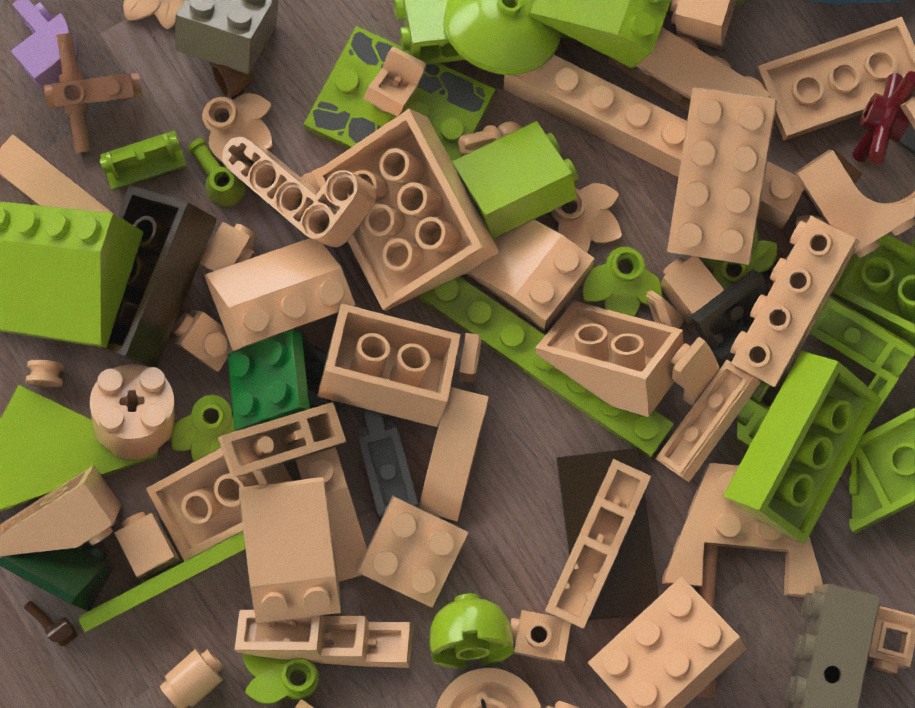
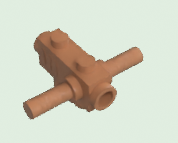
M72 33L57 34L62 74L59 75L60 83L44 85L47 108L64 107L65 114H69L75 153L91 151L85 112L89 111L88 104L112 100L118 101L120 99L126 100L143 96L139 73H129L83 79V72H78Z

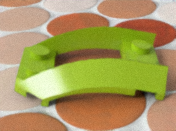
M831 295L810 332L813 336L874 372L867 387L877 394L881 401L870 420L871 422L900 375L915 356V347L901 335L898 337ZM759 378L757 379L761 381L760 385L738 414L737 438L749 446L770 408L762 403L761 400L771 385Z

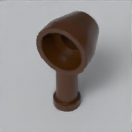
M208 61L212 68L214 79L224 97L231 99L237 96L254 80L252 69L249 74H246L228 66Z

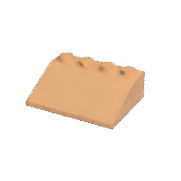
M407 109L313 173L320 188H322L333 173L339 170H347L371 183L376 193L375 203L348 239V243L382 310H389L466 274L499 253L493 238L429 118L418 112ZM354 187L349 190L347 199L352 195Z

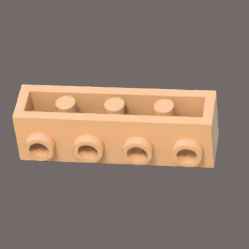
M810 216L807 223L800 221L790 239V243L794 245L787 260L780 258L770 276V280L774 281L771 290L767 296L763 294L759 296L750 313V316L755 318L747 333L744 331L739 333L730 350L731 353L735 354L731 364L773 387H781L860 243L855 237L813 216Z

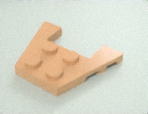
M707 464L688 510V516L681 534L678 536L673 548L674 552L668 567L662 576V584L672 585L682 576L692 587H701L704 544H711L723 547L784 552V596L805 597L806 593L813 594L814 587L823 585L810 536L806 543L803 544L742 511L723 497L739 465Z

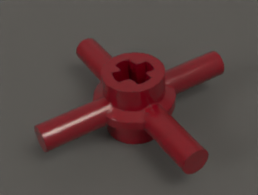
M909 71L904 78L898 73L890 74L887 78L883 96L874 93L868 101L859 126L867 129V132L852 152L855 160L865 162L868 158L871 163H883L889 139L897 143L906 132L910 121L900 105L908 101L915 92L914 71Z

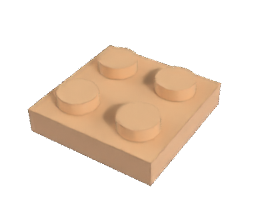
M392 496L358 566L357 573L433 608L469 532Z

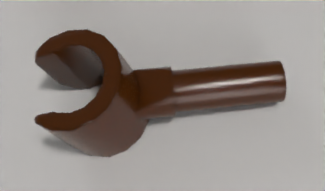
M29 601L24 606V609L45 629L47 637L57 645L65 646L78 636L73 625L66 617L54 623L32 601Z

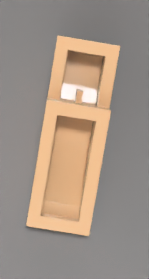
M450 387L448 402L439 422L419 504L420 509L441 519L458 522L489 403V396Z

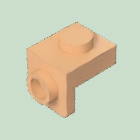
M392 47L387 54L382 69L369 85L364 100L376 105L382 111L399 116L416 93L425 71L426 63L396 47Z
M197 310L183 313L175 322L172 330L174 335L169 343L175 347L182 348L213 371L219 372L228 359V354L232 353L224 327L203 311Z

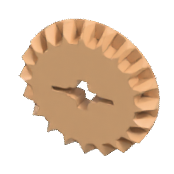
M480 668L462 674L448 685L436 708H482L481 700L483 699L486 708H541L537 696L525 681L511 672L497 668Z

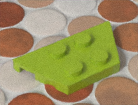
M915 408L862 435L849 459L852 465V474L849 477V494L852 495V519H849V527L855 534L915 504Z

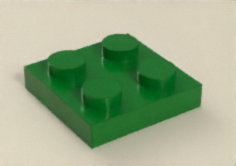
M291 329L228 354L235 431L310 409L301 333Z

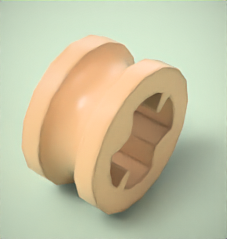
M30 360L27 362V368L31 370V374L26 376L25 379L27 384L40 387L62 386L63 380L59 378V373L64 371V364L50 360Z

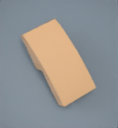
M698 337L691 346L687 343L682 345L671 360V363L674 365L671 379L684 388L683 400L693 407L720 369L712 350L705 340Z

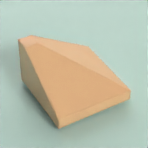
M654 291L646 292V298L654 322L679 329L684 322L682 315Z

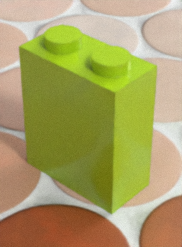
M537 121L452 161L493 239L577 199L574 182L579 178L572 161L569 158L562 159L556 138L551 132L545 134Z

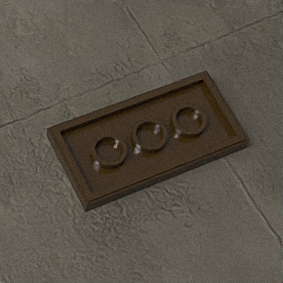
M638 448L557 457L556 462L569 556L613 459L641 471ZM645 493L635 511L618 554L587 621L640 615L659 597Z

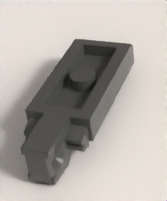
M362 408L367 426L357 429L359 434L358 442L378 517H383L392 496L419 508L399 431L395 427L393 419L383 422L380 412Z

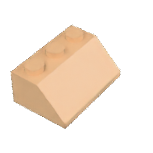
M311 238L204 275L232 351L338 314L341 303L356 306L341 266L324 244Z

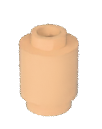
M195 648L165 675L167 680L160 685V688L177 708H186L189 705L194 707L223 681L219 672L224 666L210 650L207 649L201 653Z

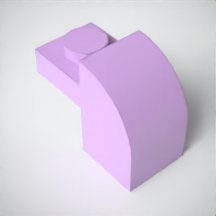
M17 0L12 5L21 20L33 34L12 49L11 52L24 71L40 90L45 93L44 85L58 83L60 81L59 75L62 74L56 35L72 33L61 13L53 18L40 2L34 6L30 0ZM72 33L75 55L77 56V44Z

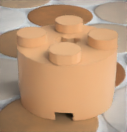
M138 364L122 365L113 369H106L100 373L90 396L93 431L98 442L111 450L113 455L123 459H143L158 452V448L171 438L175 426L174 394L164 373L156 367Z

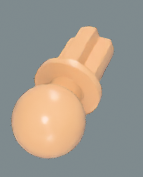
M507 121L499 125L498 128L494 125H488L481 132L462 135L458 139L459 153L461 156H465L523 127L516 122Z

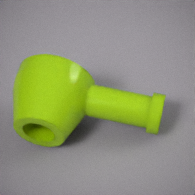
M204 138L194 140L188 145L187 149L190 154L196 157L208 175L205 189L209 199L220 207H231L239 203L245 194V183L227 169L226 166L221 167L206 146L207 142ZM228 177L230 181L226 186L219 187L216 185L218 179Z

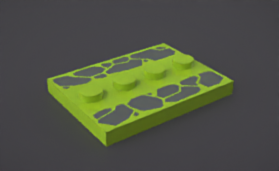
M356 26L303 124L304 129L348 150L396 118L397 116L382 111L376 105L364 100L369 85L382 69L390 49L396 47L402 50V47ZM439 63L426 64L416 93L403 112L411 109L428 117L450 160L454 161L462 157L459 153L458 139L462 135L477 132L495 96L496 89Z

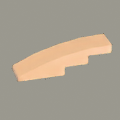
M613 459L545 609L546 612L584 629L651 478L650 475Z
M240 610L234 650L237 653L284 660L303 658L309 662L321 664L410 668L413 627L410 622H369L366 616L325 615L256 624L254 610Z

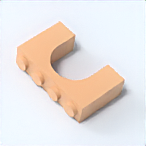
M914 96L901 104L900 107L915 129ZM828 150L794 172L825 223L860 241L854 252L859 258L880 246L878 239L892 231L894 236L915 225L913 218L915 217V191L906 198L892 203L872 201L857 189L833 150Z

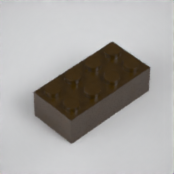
M129 186L117 216L144 233L107 347H93L148 367L157 368L217 218L187 201Z

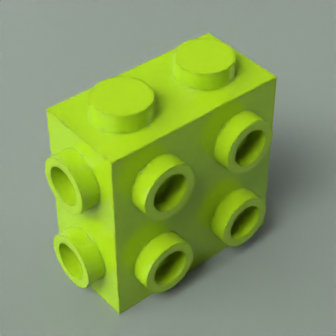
M393 0L396 20L403 19L404 27L400 28L402 51H409L411 56L426 64L465 60L454 49L445 32L444 12L448 0Z

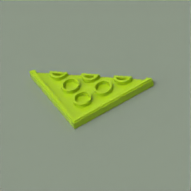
M18 385L0 418V513L31 500L41 499L93 465L101 476L105 477L123 471L125 468L155 460L159 453L156 452L150 457L137 460L119 458L113 455L111 450L107 449L102 443L98 442L94 435L91 419Z

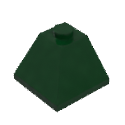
M87 543L83 545L81 550L69 548L9 555L0 558V566L86 611L91 610L114 567L103 562L107 556L106 553Z

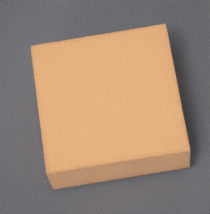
M465 334L459 371L460 381L470 383L476 381L482 341L480 335Z

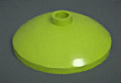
M448 0L444 12L445 32L454 49L465 60L476 67L497 74L517 75L540 68L555 54L562 33L528 16L534 0Z

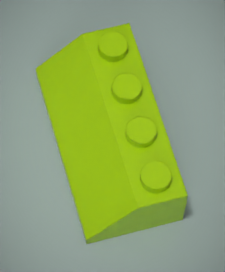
M800 351L723 497L750 516L805 544L881 398L839 361Z

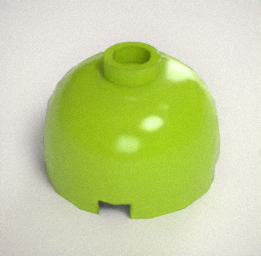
M467 593L456 596L454 602L444 606L435 615L430 628L429 648L432 661L443 667L465 669L468 668L465 660L483 658L482 667L504 661L514 652V637L509 619L498 605L486 599H479L477 594Z

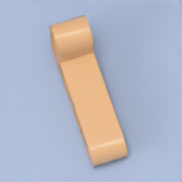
M244 137L231 139L223 149L222 159L227 169L303 234L329 247H339L346 243L375 203L376 193L371 183L347 170H339L333 173L318 192L269 150ZM249 159L255 162L252 166ZM276 176L274 183L271 185L273 178ZM354 187L352 195L347 199L349 190ZM302 198V203H301V205L297 208V204H298L299 200ZM330 219L328 228L323 232L325 223Z

